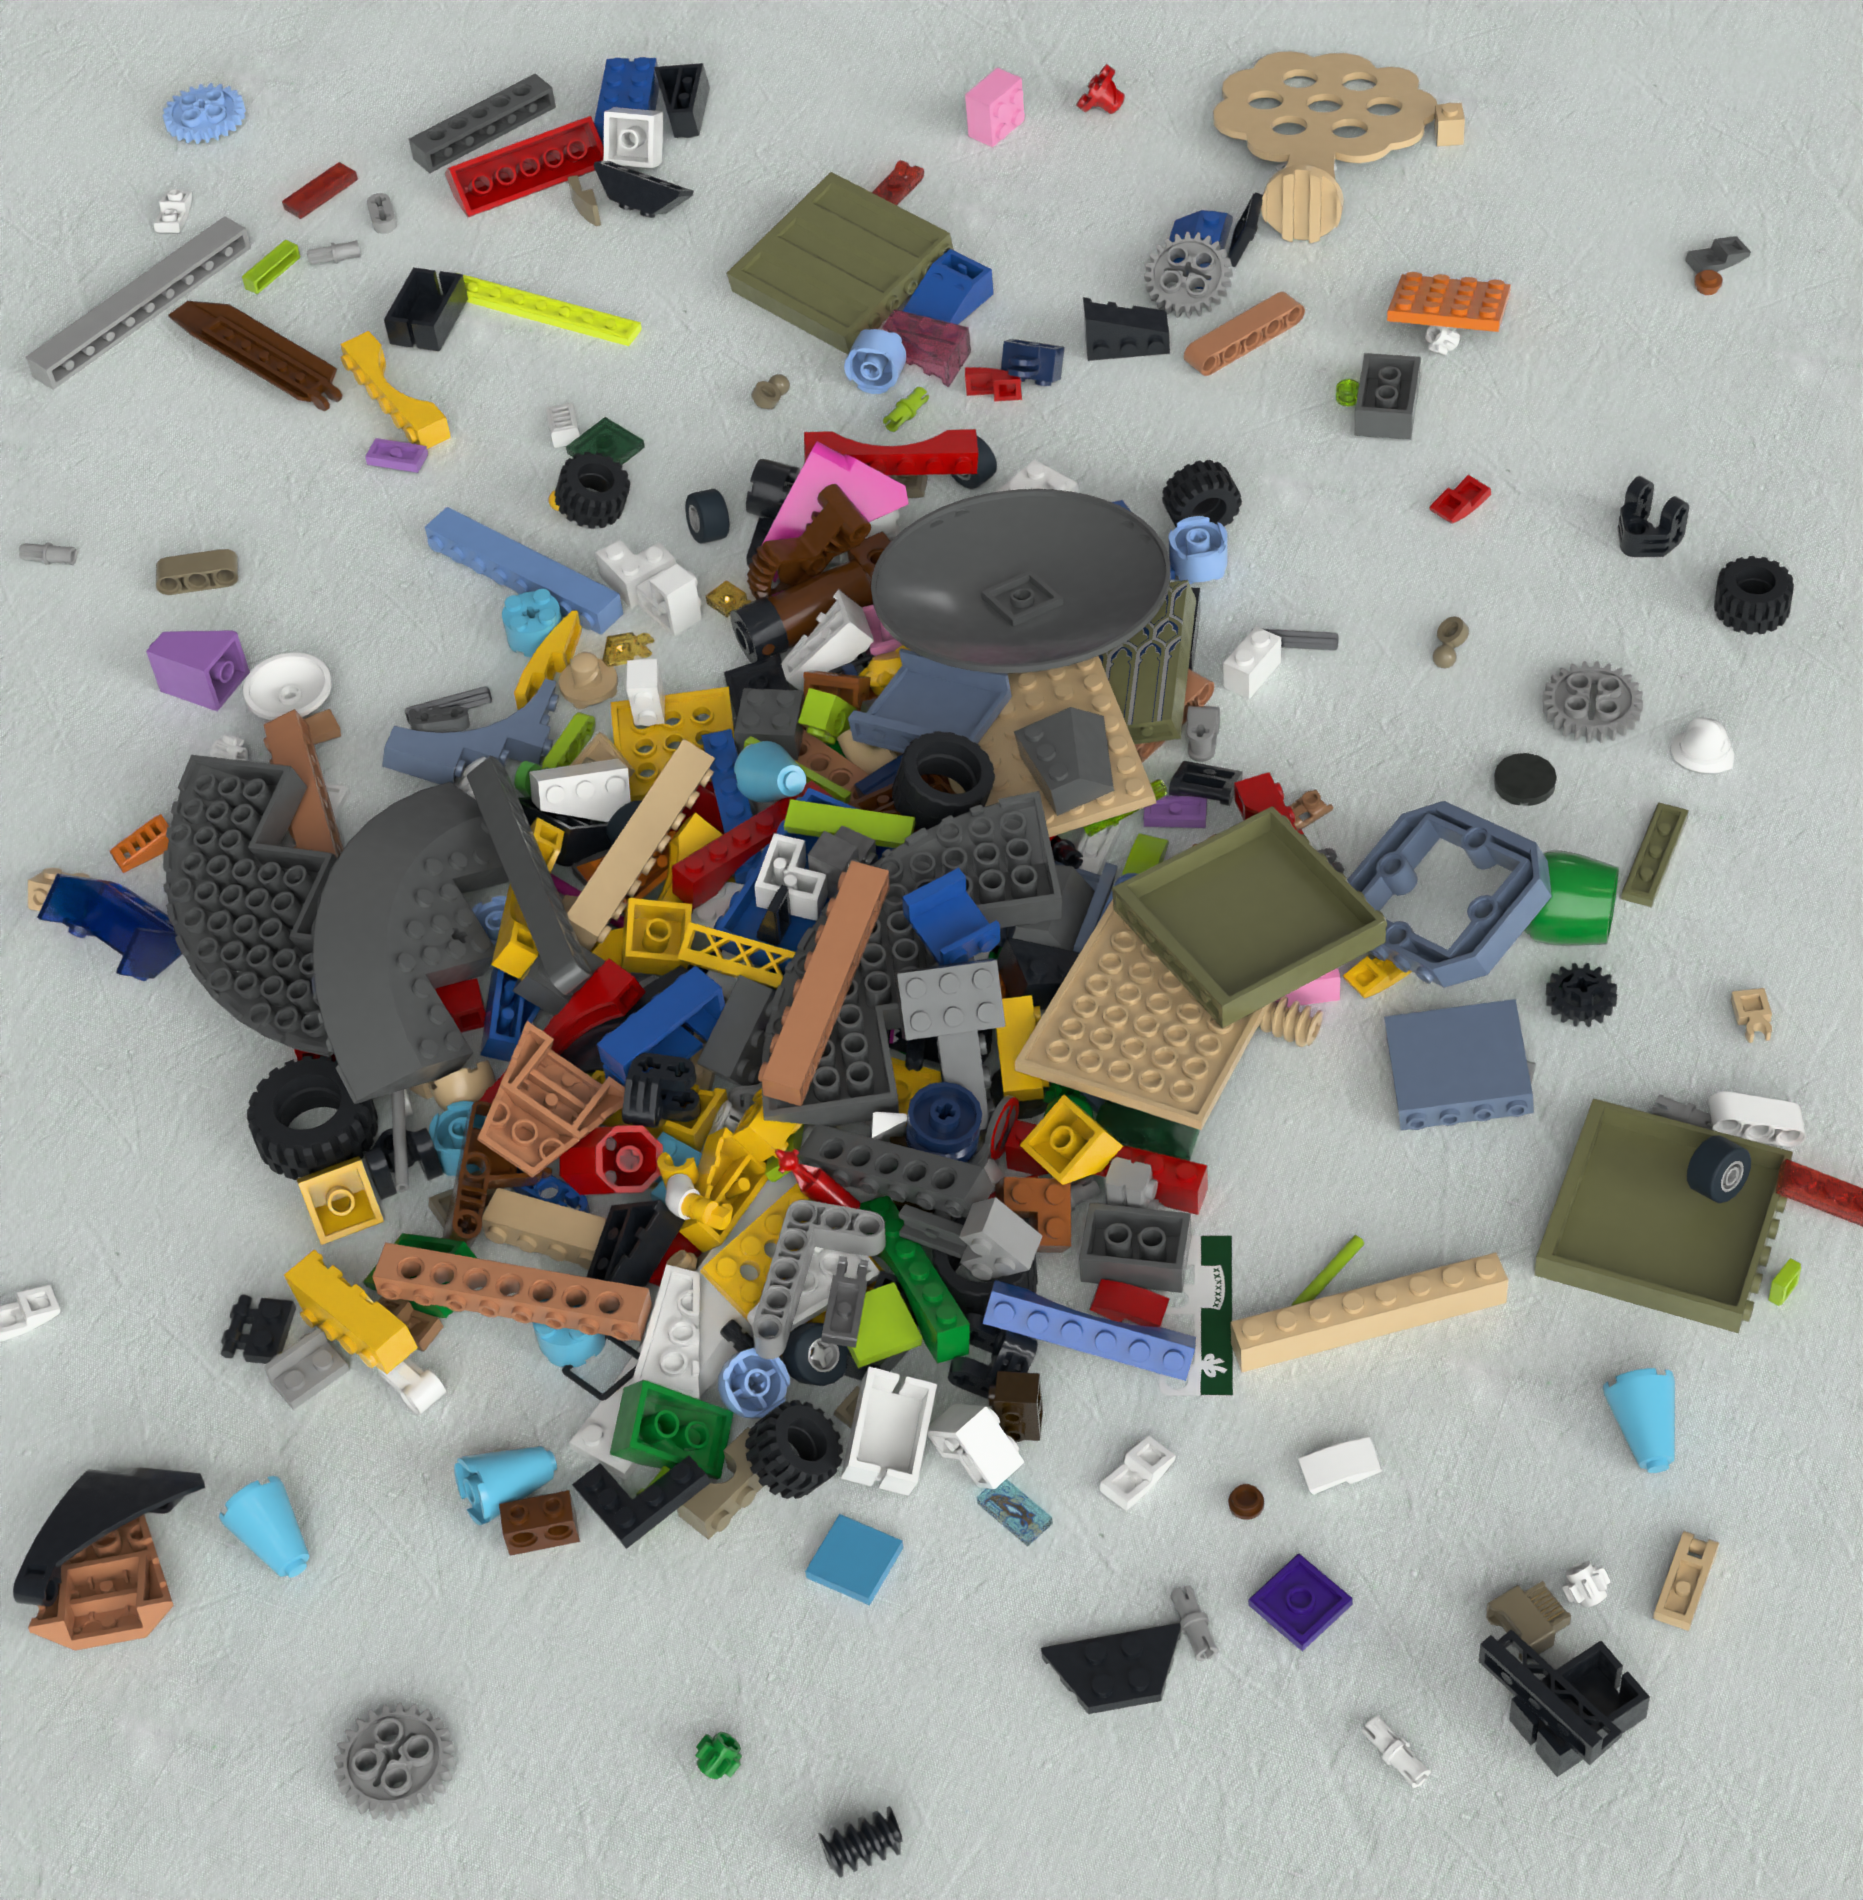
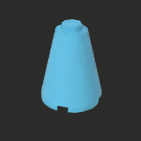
M762 741L748 745L741 751L735 762L734 773L738 783L737 787L746 798L755 802L766 803L796 796L803 791L806 785V775L801 767L782 746L771 741Z
M1656 1368L1626 1372L1616 1376L1617 1383L1611 1387L1608 1381L1603 1385L1604 1396L1639 1467L1647 1469L1649 1473L1666 1471L1669 1469V1464L1675 1460V1378L1673 1372L1666 1369V1375H1657Z
M542 1446L466 1455L458 1458L457 1461L459 1463L454 1465L456 1484L461 1499L468 1498L472 1508L467 1509L477 1525L486 1524L499 1516V1504L524 1499L553 1479L554 1471L557 1470V1463L553 1453L550 1450L546 1451Z
M277 1476L267 1477L270 1483L261 1485L257 1480L235 1493L225 1503L228 1511L225 1515L220 1512L219 1519L230 1532L277 1575L292 1578L306 1569L309 1553L283 1482Z

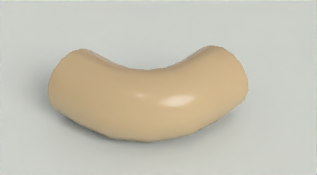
M851 729L845 731L837 738L846 758L869 775L903 754L853 741Z

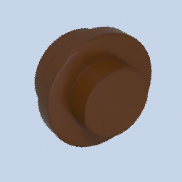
M1239 1485L1229 1496V1509L1237 1518L1244 1520L1256 1518L1264 1509L1263 1494L1253 1485Z

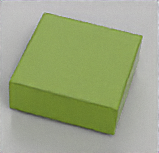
M1792 1258L1787 1261L1772 1280L1768 1301L1777 1306L1784 1303L1798 1285L1801 1263Z

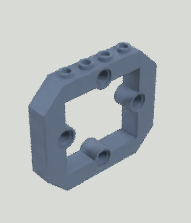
M1441 801L1401 814L1347 881L1356 891L1363 893L1367 902L1375 910L1380 911L1393 895H1405L1415 888L1418 877L1414 869L1440 838L1463 848L1473 865L1478 869H1490L1497 864L1512 871L1493 896L1482 895L1475 898L1469 904L1467 915L1471 922L1448 950L1415 934L1408 923L1403 921L1393 923L1386 919V942L1370 952L1382 961L1386 959L1392 961L1403 972L1407 973L1409 970L1414 972L1419 979L1427 984L1434 982L1445 988L1488 975L1549 901L1552 894L1548 861L1536 842L1453 804Z

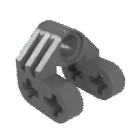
M433 706L431 710H428L427 707L421 708V711L409 710L411 730L449 733L462 732L470 726L468 710L464 707L440 708L439 706Z

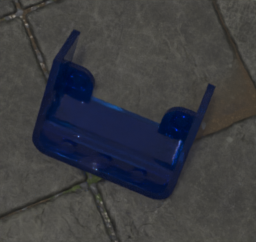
M57 873L37 916L38 919L43 921L63 923L69 927L68 932L76 937L85 938L86 935L97 937L123 955L116 973L132 976L141 981H147L148 978L154 979L182 955L175 939L178 935L175 933L168 915L127 887L112 881Z

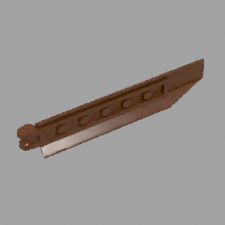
M187 301L168 314L170 319L191 336L297 400L313 402L318 409L327 411L330 408L328 399L321 395L325 392L328 398L334 400V402H339L342 399L343 395L340 390L332 384L337 372L336 367L230 304Z

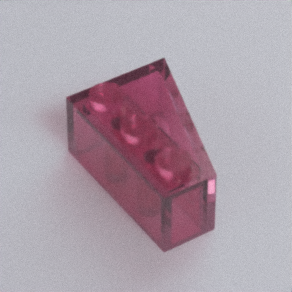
M895 309L883 325L884 331L897 333L901 337V343L906 351L905 363L910 366L915 364L923 368L924 374L937 376L942 379V383L947 387L951 385L971 353L969 327Z

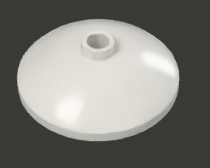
M284 653L264 660L249 673L244 682L243 695L248 708L254 714L264 719L274 720L294 709L301 717H304L316 710L327 699L331 691L332 679L328 667L317 657L306 653Z

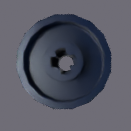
M949 1082L932 1083L918 1090L910 1100L905 1133L907 1147L966 1163L969 1162L976 1153L982 1122L980 1102L971 1091L959 1084Z

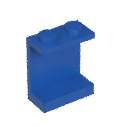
M960 868L902 897L903 915L939 965L967 962L969 958L981 952H988L1000 943L999 922L996 920L989 924L966 892V877Z

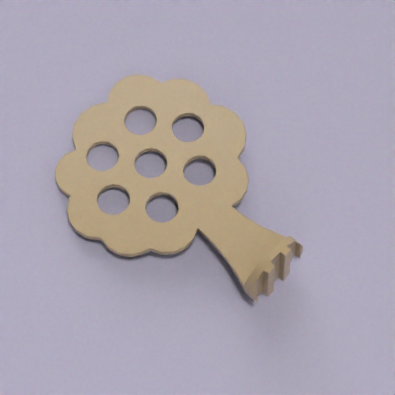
M1277 52L1266 55L1258 60L1254 68L1238 71L1230 75L1223 82L1222 97L1224 100L1218 103L1213 110L1214 126L1220 133L1231 138L1247 140L1248 149L1253 155L1263 160L1275 162L1288 161L1286 167L1275 173L1266 184L1262 197V216L1265 223L1268 221L1276 231L1282 234V239L1293 242V239L1309 240V243L1320 241V237L1329 233L1335 226L1337 228L1341 219L1344 198L1342 190L1335 180V159L1348 163L1371 162L1384 157L1391 150L1414 145L1423 137L1424 126L1435 119L1437 100L1430 93L1419 89L1417 75L1407 69L1400 67L1376 68L1371 61L1361 56L1347 53H1329L1311 57L1299 52ZM1304 76L1314 79L1316 83L1308 87L1296 88L1286 85L1284 81L1291 77ZM1354 79H1364L1374 82L1376 86L1368 90L1356 91L1344 87L1343 84ZM1258 98H1273L1282 104L1272 109H1257L1250 106L1249 102ZM1317 101H1333L1338 103L1341 108L1332 112H1316L1308 106ZM1377 104H1390L1398 107L1400 111L1393 115L1380 116L1370 113L1367 109ZM1282 123H1296L1304 126L1306 129L1298 134L1284 135L1275 132L1272 128ZM1343 126H1356L1364 129L1366 133L1356 138H1344L1335 135L1333 131Z

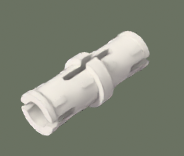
M1380 1716L1372 1718L1365 1725L1366 1728H1363L1362 1733L1383 1754L1382 1759L1386 1764H1392L1412 1788L1420 1786L1426 1781L1431 1771L1409 1749L1410 1744L1404 1738L1400 1739Z

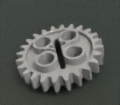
M1186 232L1185 239H1181L1178 234H1175V242H1171L1166 238V247L1163 248L1157 245L1158 255L1150 253L1149 257L1152 263H1145L1146 271H1148L1144 274V279L1147 282L1145 287L1147 292H1150L1151 301L1156 300L1158 309L1165 306L1167 314L1171 313L1174 309L1177 318L1180 317L1182 311L1186 312L1188 318L1191 317L1192 311H1196L1200 317L1202 315L1201 309L1204 307L1211 312V303L1220 305L1219 295L1227 297L1228 294L1225 287H1231L1232 285L1231 279H1229L1233 276L1232 268H1229L1232 265L1230 258H1226V249L1220 250L1221 247L1218 241L1212 244L1211 236L1209 235L1204 240H1201L1199 232L1194 239L1190 237L1189 232ZM1176 258H1184L1180 263L1173 262ZM1202 263H1211L1206 268L1199 267ZM1170 282L1177 283L1175 287H1166V285ZM1196 287L1204 288L1201 292H1192Z
M1583 661L1582 668L1571 664L1570 671L1561 668L1559 676H1551V683H1546L1545 691L1543 692V713H1547V722L1554 721V730L1563 727V736H1567L1572 732L1574 733L1575 741L1581 736L1586 737L1587 743L1591 742L1592 737H1597L1598 741L1603 743L1604 736H1608L1614 741L1616 732L1625 736L1627 728L1634 729L1635 721H1640L1643 709V692L1638 690V682L1631 683V674L1622 677V668L1611 671L1610 663L1604 668H1600L1598 661L1594 663L1593 667H1589L1586 661ZM1597 684L1594 719L1589 720L1591 685Z
M401 1702L397 1704L395 1712H390L385 1704L382 1708V1715L379 1716L372 1710H369L370 1720L365 1723L357 1718L355 1721L359 1729L356 1732L346 1729L345 1734L349 1742H339L337 1744L342 1755L334 1757V1762L338 1768L334 1771L337 1782H340L338 1787L341 1794L345 1795L350 1806L356 1804L361 1815L369 1809L372 1818L375 1820L382 1811H384L388 1821L392 1820L395 1811H400L402 1818L407 1819L408 1809L411 1807L418 1814L422 1813L420 1803L426 1801L433 1805L435 1802L432 1793L435 1791L444 1794L445 1792L441 1780L448 1781L453 1778L448 1768L456 1766L455 1759L451 1755L456 1751L453 1742L449 1741L451 1735L448 1728H443V1723L439 1717L433 1719L429 1709L420 1714L416 1704H413L408 1712H405ZM398 1735L394 1740L385 1742L387 1737ZM427 1751L423 1757L414 1758L417 1753ZM375 1764L372 1770L362 1771L366 1766ZM406 1781L401 1787L392 1788L395 1783Z

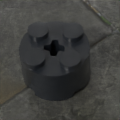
M759 459L750 479L753 485L752 491L747 492L746 511L760 517L775 519L800 473V468L768 459Z

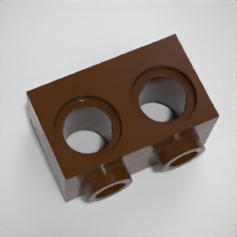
M569 1490L499 1504L502 1533L510 1556L580 1542L576 1511Z

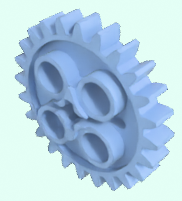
M212 83L205 88L202 84L199 85L198 89H194L191 86L189 87V92L181 90V96H172L173 101L167 102L168 107L163 109V119L167 132H170L172 137L177 136L178 141L185 138L186 143H189L195 139L196 144H199L201 139H205L206 143H209L210 138L219 140V135L221 134L229 136L227 131H236L235 125L242 124L241 119L245 118L244 112H246L242 96L238 95L237 90L232 91L230 86L223 89L222 84L215 88Z

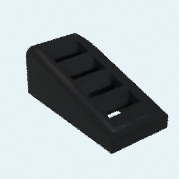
M781 885L773 897L756 935L758 940L774 946L780 945L792 922L789 889L784 885Z

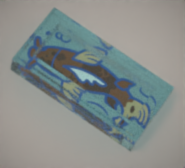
M1007 1479L996 1489L986 1488L976 1497L979 1506L1027 1547L1053 1524L1052 1517Z

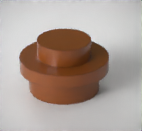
M1704 270L1695 276L1694 283L1701 294L1713 295L1722 286L1723 278L1714 270Z

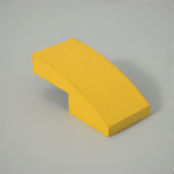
M1366 956L1346 972L1343 978L1365 999L1389 988L1412 971L1403 972L1388 959L1382 961L1375 957L1371 960Z

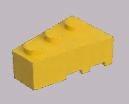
M1032 995L1004 998L1002 1003L1006 1027L996 1028L1004 1096H1015L1018 1101L1044 1099L1043 1087H1049V1081L1015 1071V1060L1041 1019L1040 1006L1033 1007Z
M727 1127L707 1136L697 1168L699 1179L693 1186L704 1198L713 1200L719 1206L731 1210V1221L725 1229L718 1230L690 1218L685 1220L679 1230L702 1253L722 1245L768 1180V1177L765 1175L766 1163L764 1161L760 1163L732 1137L733 1133Z

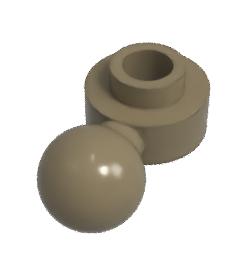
M776 374L768 382H758L751 393L755 404L763 409L775 408L781 395L788 392L790 388L789 380L782 374Z
M1456 616L1449 617L1438 627L1437 637L1443 644L1434 650L1433 662L1439 668L1446 669L1454 665L1457 659L1454 648L1462 645L1468 638L1469 627L1461 618Z

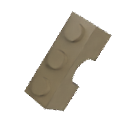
M749 1427L723 1450L727 1468L734 1473L733 1477L724 1483H710L677 1509L678 1516L708 1540L716 1532L723 1531L730 1523L731 1518L741 1508L749 1506L754 1500L756 1493L763 1488L758 1482L760 1479L758 1475H753L750 1470L752 1463L746 1459V1453L749 1449L745 1447L746 1439L750 1437L748 1435Z

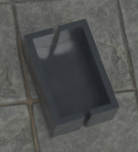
M413 267L384 318L389 343L405 347H413L416 344L419 349L440 351L468 300L463 274L440 271L438 275L443 295H441L436 271Z
M1599 1641L1556 1669L1560 1675L1623 1733L1647 1717L1650 1696L1628 1671L1622 1675L1623 1665L1602 1641ZM1547 1677L1541 1679L1550 1689V1680ZM1516 1696L1511 1699L1509 1721L1530 1746L1536 1742L1535 1752L1556 1777L1583 1760ZM1561 1699L1578 1715V1706L1571 1699ZM1589 1725L1602 1738L1608 1735L1599 1725Z

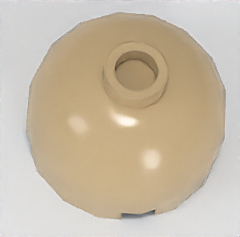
M486 1060L476 1063L477 1067L472 1070L466 1067L435 1081V1084H430L429 1088L438 1106L446 1111L448 1110L447 1106L455 1102L479 1101L485 1091L496 1082L490 1062Z

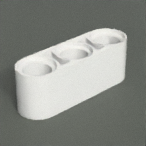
M1728 1091L1718 1092L1708 1100L1712 1129L1714 1131L1782 1147L1797 1146L1805 1141L1806 1134L1801 1107L1796 1103Z

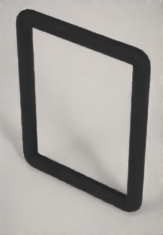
M605 1335V1340H610L637 1360L639 1359L640 1353L631 1346L613 1336ZM565 1365L562 1368V1373L594 1397L604 1401L633 1378L636 1366L603 1394L570 1371L573 1368L572 1365Z

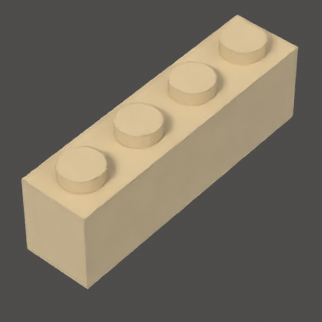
M497 1188L483 1213L482 1226L486 1238L494 1243H506L519 1247L528 1253H541L548 1255L556 1261H569L589 1270L607 1218Z

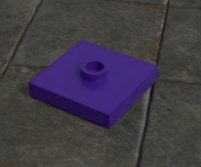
M1299 1553L1248 1599V1606L1302 1652L1353 1605V1598Z

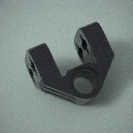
M1642 476L1636 477L1630 483L1626 492L1625 503L1620 508L1619 525L1617 528L1620 548L1625 555L1630 557H1664L1680 544L1685 535L1689 504L1677 496L1671 497L1662 509L1659 526L1654 528L1653 524L1647 521L1651 511L1654 484Z
M642 1053L636 1056L631 1063L626 1077L622 1110L623 1123L659 1128L665 1125L666 1120L689 1122L696 1119L701 1113V1104L698 1093L690 1089L696 1083V1071L693 1062L682 1057L654 1053ZM649 1067H653V1068H651V1069L649 1070V1072H646V1073L643 1072V1071H647ZM681 1072H686V1073H683V1074L681 1075V1077H676V1076H679ZM686 1102L691 1103V1104H687V1105H686V1108H681L682 1106L685 1105Z
M425 1127L416 1132L406 1130L408 1167L413 1166L418 1161L427 1181L442 1176L443 1171L427 1128ZM393 1128L382 1132L371 1150L364 1152L372 1181L381 1200L397 1194L390 1173H395Z
M966 1313L964 1316L970 1323L969 1344L992 1353V1360L989 1365H986L968 1357H956L950 1363L947 1378L952 1385L989 1400L990 1385H996L997 1371L1027 1373L1036 1355L1038 1343L1035 1338L983 1324L985 1317L983 1315Z

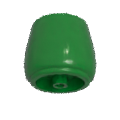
M1562 850L1544 851L1543 854L1548 861L1552 897L1526 927L1525 932L1530 934L1531 939L1536 942L1550 945L1580 946L1607 944L1613 920L1619 867L1577 853Z

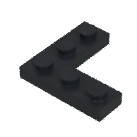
M687 1456L634 1499L626 1493L601 1463L572 1485L582 1499L627 1549L709 1485L711 1481L699 1465L690 1456Z

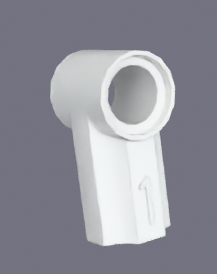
M408 1357L388 1374L378 1369L380 1376L400 1393L405 1404L417 1415L422 1414L446 1394L445 1387L430 1370L422 1371Z

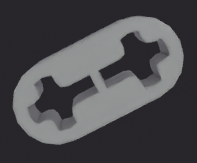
M384 193L371 195L367 199V206L374 230L380 234L392 232L397 227L389 196Z

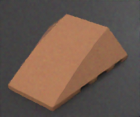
M527 1021L477 1140L533 1178L623 1107L625 1087L609 1076L603 1084L590 1077L552 1051L551 1047L554 1039Z
M145 1515L115 1529L64 1562L61 1566L62 1583H59L56 1601L50 1607L38 1606V1614L36 1618L31 1619L28 1629L30 1633L75 1651L146 1638L174 1605Z

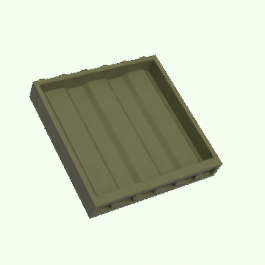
M830 172L726 274L732 292L838 350L849 354L860 332L864 329H879L882 323L893 312L897 311L899 306L915 292L931 265L949 249L954 250L949 232Z

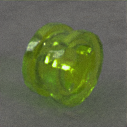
M1344 379L1337 383L1336 401L1338 404L1347 407L1356 405L1359 383L1352 379Z

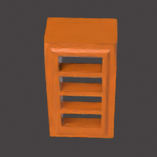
M161 814L149 820L109 850L123 873L167 851L169 839L166 837V832L169 825ZM129 852L131 856L126 859L123 854Z

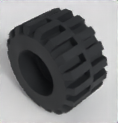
M584 452V455L578 453L573 456V459L569 458L566 460L565 465L562 466L554 496H556V505L560 506V513L566 514V519L570 522L574 520L578 526L588 525V528L595 529V526L604 528L607 523L612 525L616 522V519L620 518L630 491V480L628 479L627 471L622 470L623 466L619 462H613L614 458L610 456L606 458L602 456V453L596 452V455L591 454V452ZM586 488L594 489V490H596V491H598V492H593V491H590V490H588V489H586Z
M1199 460L1195 461L1192 465H1185L1182 470H1177L1174 473L1173 478L1168 479L1166 482L1167 486L1162 491L1164 495L1162 502L1175 527H1177L1179 521L1193 516L1208 517L1209 522L1218 525V521L1223 526H1226L1234 521L1233 517L1238 515L1240 511L1238 507L1242 505L1241 494L1228 470L1221 463H1214L1212 460H1206L1205 462Z
M1748 556L1747 559L1740 557L1736 559V562L1730 561L1727 563L1726 568H1722L1719 572L1717 579L1714 611L1717 612L1716 616L1718 619L1724 620L1723 624L1725 626L1734 627L1733 630L1739 633L1740 631H1745L1746 634L1753 635V632L1766 634L1767 630L1771 632L1777 630V626H1782L1790 614L1794 584L1792 575L1788 574V569L1785 566L1780 567L1779 562L1775 560L1769 561L1766 557L1755 558V556Z
M792 1400L790 1403L788 1401L781 1403L755 1423L748 1432L750 1437L746 1439L745 1447L749 1449L746 1453V1459L752 1463V1467H750L753 1475H758L760 1478L758 1482L763 1487L765 1485L770 1487L769 1492L774 1495L780 1492L782 1498L789 1499L793 1496L795 1499L808 1495L833 1477L838 1471L837 1468L842 1463V1458L839 1455L843 1453V1445L838 1443V1440L841 1439L839 1431H835L832 1427L834 1423L831 1418L827 1420L824 1417V1411L820 1408L817 1410L813 1409V1404L809 1402L801 1404L800 1400ZM789 1443H791L794 1446L799 1456L792 1450Z

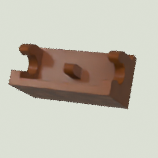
M822 671L804 672V699H806L808 689L811 688L836 695L861 710L862 702L869 700L871 677Z

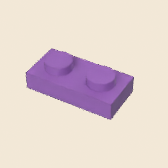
M375 438L365 458L367 465L418 473L428 456L427 446Z
M1155 796L1156 804L1144 807V827L1206 828V798L1195 796Z

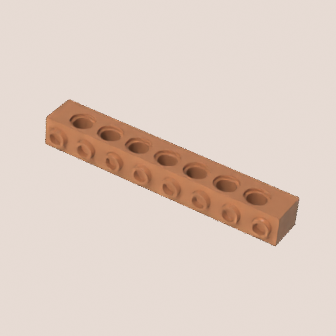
M386 1242L373 1274L378 1295L390 1300L404 1299L415 1301L423 1306H430L432 1304L448 1307L457 1312L466 1310L478 1312L487 1317L500 1316L512 1318L520 1323L534 1322L545 1324L554 1329H574L587 1335H608L621 1341H642L652 1309L649 1288ZM615 1310V1312L613 1313H606L608 1311Z

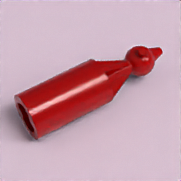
M780 1149L775 1150L774 1153L779 1159L780 1168L778 1171L782 1174L785 1171H792L800 1191L811 1201L855 1209L860 1208V1201L821 1168L799 1164L798 1150L793 1149L786 1152Z

